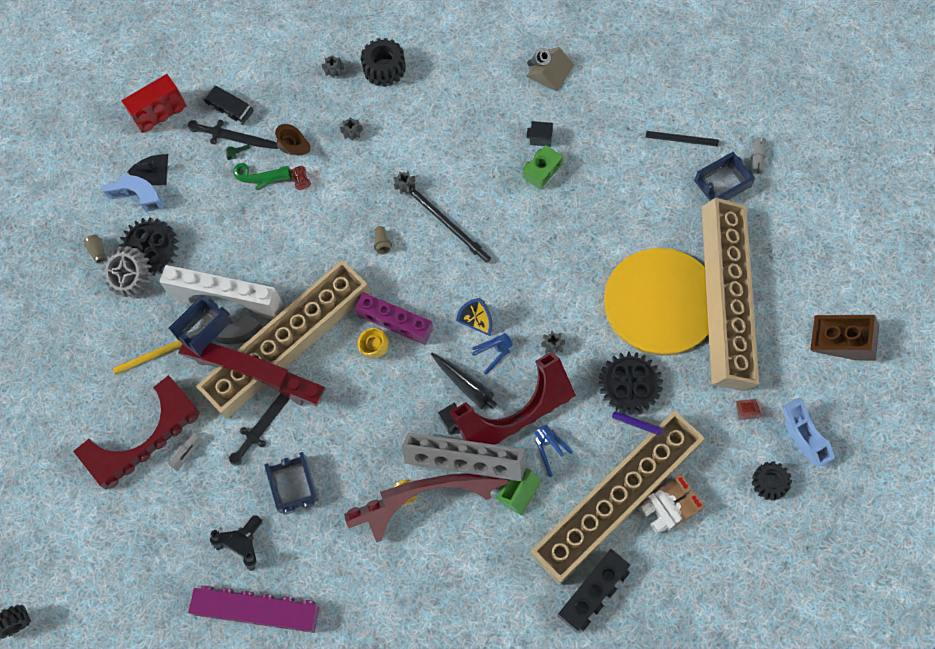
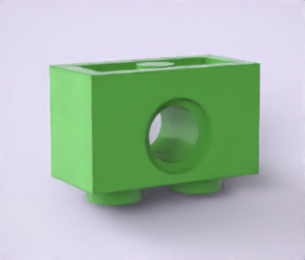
M545 145L535 153L531 162L528 161L524 165L523 178L541 190L563 165V156Z

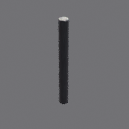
M646 131V138L717 147L719 144V139Z

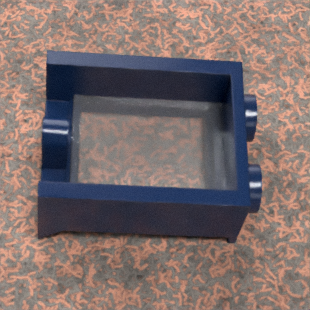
M731 152L697 171L694 182L709 201L714 198L727 201L751 188L756 178L752 171L748 170L743 164L742 159L734 152Z
M201 296L168 329L179 342L201 357L202 351L233 322L228 317L230 313L224 307L219 308L212 299L207 300Z
M303 452L299 453L300 457L292 460L289 458L281 459V463L270 466L268 463L264 464L276 509L284 515L295 512V508L301 506L303 508L314 506V502L319 501L307 457Z

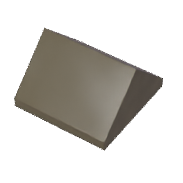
M560 47L547 49L551 55L549 64L533 65L526 77L557 91L574 66Z

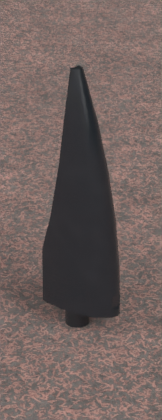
M431 353V356L445 374L479 408L482 409L487 405L493 410L497 406V403L492 399L494 393L455 364Z

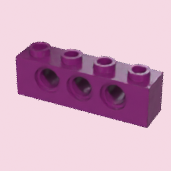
M364 292L355 307L358 317L423 345H426L433 331L432 321Z

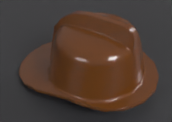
M281 124L275 129L276 144L280 151L289 155H305L311 150L309 142L298 128L293 125Z

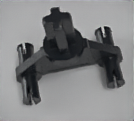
M253 515L243 528L239 527L238 530L221 533L213 530L210 534V543L216 550H220L222 545L242 556L244 558V565L249 571H253L257 563L252 542L254 539L253 534L262 524V519L257 515Z

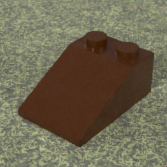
M815 315L810 350L851 360L876 361L879 335L877 318L875 315Z

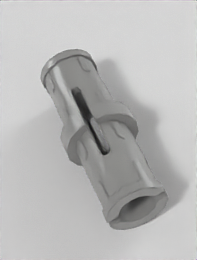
M761 137L754 139V151L751 153V158L753 159L752 173H755V170H757V174L763 173V161L766 158V139L764 137L762 142H760Z
M193 432L183 446L180 445L179 451L168 464L179 471L188 457H192V452L203 439Z

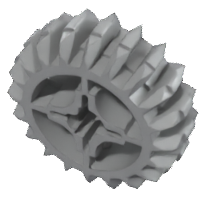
M119 247L117 250L111 251L112 255H107L108 261L103 262L106 268L101 269L105 272L102 278L107 279L105 285L110 286L109 290L114 291V294L121 295L122 297H133L136 294L142 293V289L147 288L145 283L151 282L148 276L152 275L151 272H148V269L152 266L147 265L149 259L144 258L145 253L131 247Z

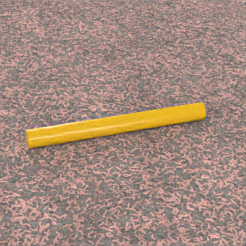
M177 340L113 368L114 373L117 375L178 349L182 346V343Z

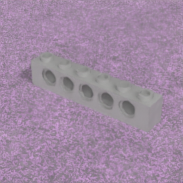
M409 432L402 445L405 464L522 481L526 469L525 449Z

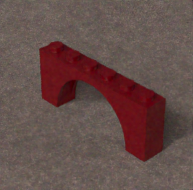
M551 351L535 361L538 380L534 394L520 411L511 416L501 419L486 418L477 414L467 402L450 411L463 440L492 445L499 444L505 438L519 432L520 429L534 423L540 417L551 413L555 408L574 398L576 394L560 358Z
M169 375L153 387L160 400L161 413L155 431L144 443L127 451H109L100 448L91 439H87L73 451L99 486L105 490L115 487L119 483L120 478L131 474L135 470L136 465L147 461L151 457L152 452L163 448L167 444L168 439L179 435L184 426L198 419V415L201 412Z

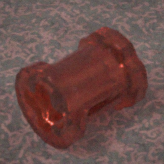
M304 166L295 167L290 171L291 176L294 177L297 190L310 187L311 181L307 179Z

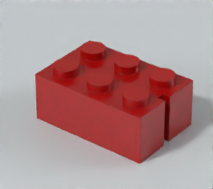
M168 74L163 75L121 100L141 133L152 130L158 123L167 121L170 116L182 112L187 107L177 86Z

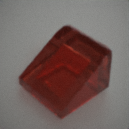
M756 399L736 401L739 420L759 419L761 412Z

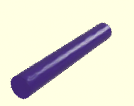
M614 411L612 414L613 419L659 436L663 433V428L617 411Z

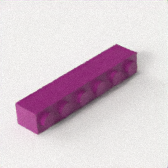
M201 585V589H193L188 611L191 615L315 633L319 607L314 605V601L302 600V603L294 602V598L282 597V600L274 599L273 595L262 594L261 597H256L253 592L241 591V594L233 593L234 590L221 588V591H214V587Z

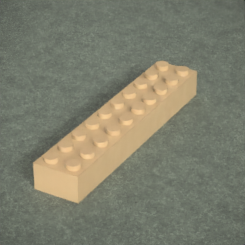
M714 198L702 206L711 382L714 386L745 391L759 385L747 210L745 205Z
M341 260L237 351L286 368L357 305L363 292L370 294L368 284L345 261ZM219 366L196 385L200 392L226 420L265 386V384L253 378Z
M675 410L658 426L663 428L661 436L651 433L530 551V556L559 586L703 443L705 438Z

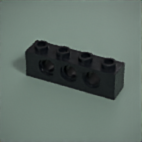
M610 549L560 610L557 617L576 633L580 629L584 632L591 623L589 617L593 612L596 615L604 607L602 601L605 597L611 598L618 589L615 587L619 580L624 582L631 573L628 571L630 564ZM605 571H611L614 574L612 581L604 579L603 573ZM598 587L601 590V596L593 597L590 594V589ZM584 603L588 607V612L581 614L577 611L576 606Z

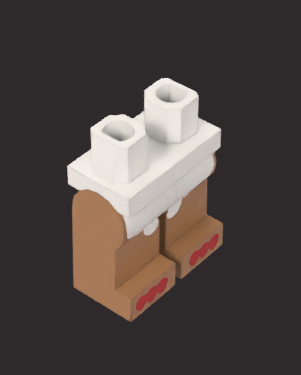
M682 474L648 496L646 502L639 508L645 518L652 513L657 516L658 519L650 524L656 534L665 530L668 532L701 512L705 507L694 491L690 493L692 488Z

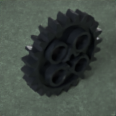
M149 217L147 222V220L142 218L141 223L135 221L134 227L128 225L129 232L123 231L126 237H120L124 242L118 244V246L137 248L140 252L145 253L144 258L149 259L147 265L152 266L148 269V272H151L153 276L156 275V271L162 274V268L168 262L174 263L171 258L177 257L174 250L179 249L174 244L178 243L179 240L174 238L177 234L172 231L173 228L165 221L161 222L158 218L154 221V219ZM146 233V236L141 239V236ZM160 238H163L162 242L160 244H157L158 240ZM156 255V259L151 261V258Z
M628 351L627 356L624 357L620 353L619 359L612 356V362L607 360V367H602L601 371L603 373L599 374V379L602 381L598 383V386L603 387L600 389V394H606L603 400H610L609 407L614 404L616 405L615 411L623 408V414L630 410L631 415H633L634 410L637 409L641 414L642 407L648 411L650 408L649 404L654 406L656 403L655 399L660 398V394L657 392H662L663 388L658 385H661L663 380L657 378L662 373L655 372L658 365L651 366L652 359L647 362L645 361L646 355L638 358V352H636L633 357L630 351ZM628 367H631V382L634 383L632 387L633 399H630L629 394L630 383L628 382ZM622 371L625 376L618 377L615 372ZM635 371H642L644 376L636 375ZM619 389L624 390L626 395L620 396L616 391ZM643 389L646 394L639 395L636 390Z

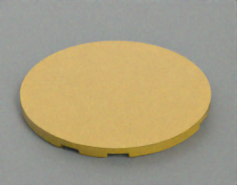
M668 248L645 249L628 256L615 267L605 287L604 309L610 326L623 341L634 347V349L647 354L669 356L693 349L709 335L705 267L690 255Z

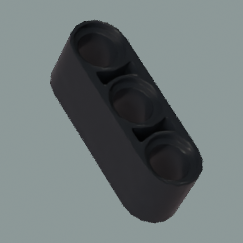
M215 85L203 98L208 106L212 105L213 109L222 114H227V117L236 122H241V125H244L254 112L248 103Z

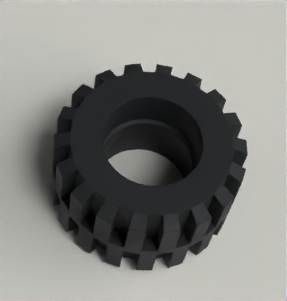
M378 38L377 41L372 40L370 45L366 44L364 46L365 49H362L360 59L367 80L369 79L370 83L373 84L375 82L376 86L382 84L383 87H386L387 83H390L391 86L394 85L393 81L399 82V76L403 78L404 72H406V63L403 48L400 47L398 42L395 43V40L392 39L389 41L388 38H384V40ZM382 59L391 60L384 65L376 64V62Z

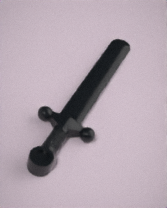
M191 120L188 123V128L191 132L200 131L212 134L211 144H216L217 137L256 147L278 149L276 142L221 128L224 125L223 120H218L217 125L214 127L198 124L196 120Z
M280 393L250 432L246 427L240 428V433L242 435L245 434L247 439L237 452L229 456V461L232 465L238 466L241 464L244 453L247 452L253 443L258 444L259 447H265L266 441L259 438L290 400L288 397Z

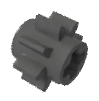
M333 55L324 58L325 63L322 64V69L325 75H331L333 78L338 74L341 75L340 70L344 69L341 58H336Z
M350 117L346 121H342L343 127H340V131L343 133L344 139L350 138L353 141L356 137L360 138L359 132L363 131V128L358 119L354 120Z
M409 171L399 172V175L394 177V189H399L400 194L403 192L410 194V190L416 188L414 183L415 176L410 177Z
M552 330L548 336L543 335L545 341L541 342V347H546L545 354L551 351L555 355L557 351L563 352L561 345H565V340H561V333L556 334Z

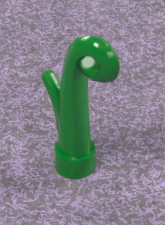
M239 163L233 169V174L237 180L245 183H260L255 187L256 190L276 181L291 180L290 166H282L279 169L248 175L249 167L245 163ZM244 168L243 174H240V169Z

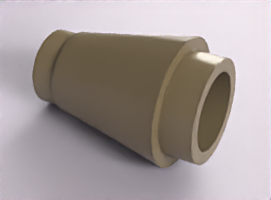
M378 226L374 229V249L378 254H387L391 251L392 243L385 227Z
M98 235L86 237L84 239V247L95 263L106 260L102 239Z

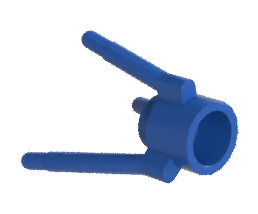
M503 333L489 341L474 346L472 349L476 351L472 355L475 356L492 347L497 352L502 351L484 371V374H488L506 354L510 353L509 348L513 344L509 336Z
M543 425L535 431L534 434L537 438L534 441L538 445L548 475L552 477L553 474L542 444L545 446L552 444L561 457L564 456V453L554 440L570 454L573 451L556 435L553 429L551 430L548 425Z

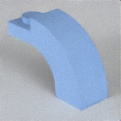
M123 175L120 176V182L103 185V192L108 199L134 196L140 199V204L145 212L163 209L162 201L153 186L140 177Z
M798 397L782 406L787 419L784 421L787 430L805 457L818 468L835 459L830 442L821 436L814 427L804 400Z

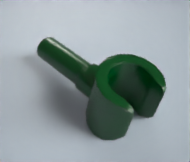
M249 144L239 148L227 147V160L236 159V153L249 149Z

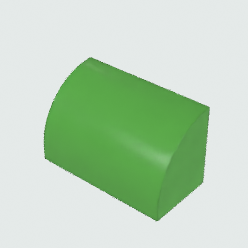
M528 468L525 469L522 481L507 479L508 484L503 485L496 497L500 503L520 515L523 514L541 483L538 476Z

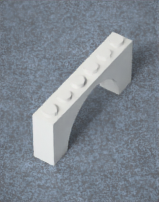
M165 265L159 281L173 300L190 303L193 295L216 296L245 306L255 312L260 318L273 320L282 312L284 306L274 287Z

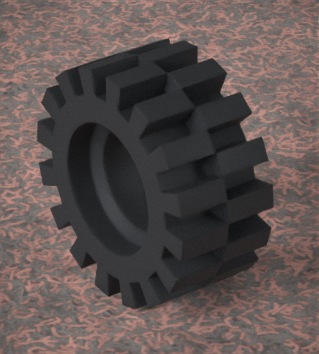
M775 461L771 463L765 462L756 469L752 476V486L755 487L754 491L759 493L758 496L765 497V500L771 499V501L780 499L791 488V474H787L786 471L788 469L786 467L783 469L781 467L783 464L781 463L777 465ZM765 475H775L779 480L778 487H767L764 483Z
M22 604L20 606L15 605L0 612V639H4L7 636L10 637L30 624L31 619L25 606Z

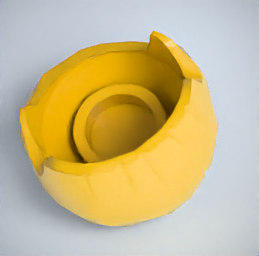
M369 328L360 334L357 346L364 356L377 359L387 352L389 340L381 329Z

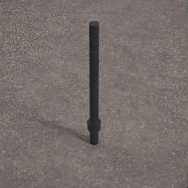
M416 189L410 192L418 202L463 241L474 255L477 254L486 263L491 260V257L482 250V246L479 243L472 241Z

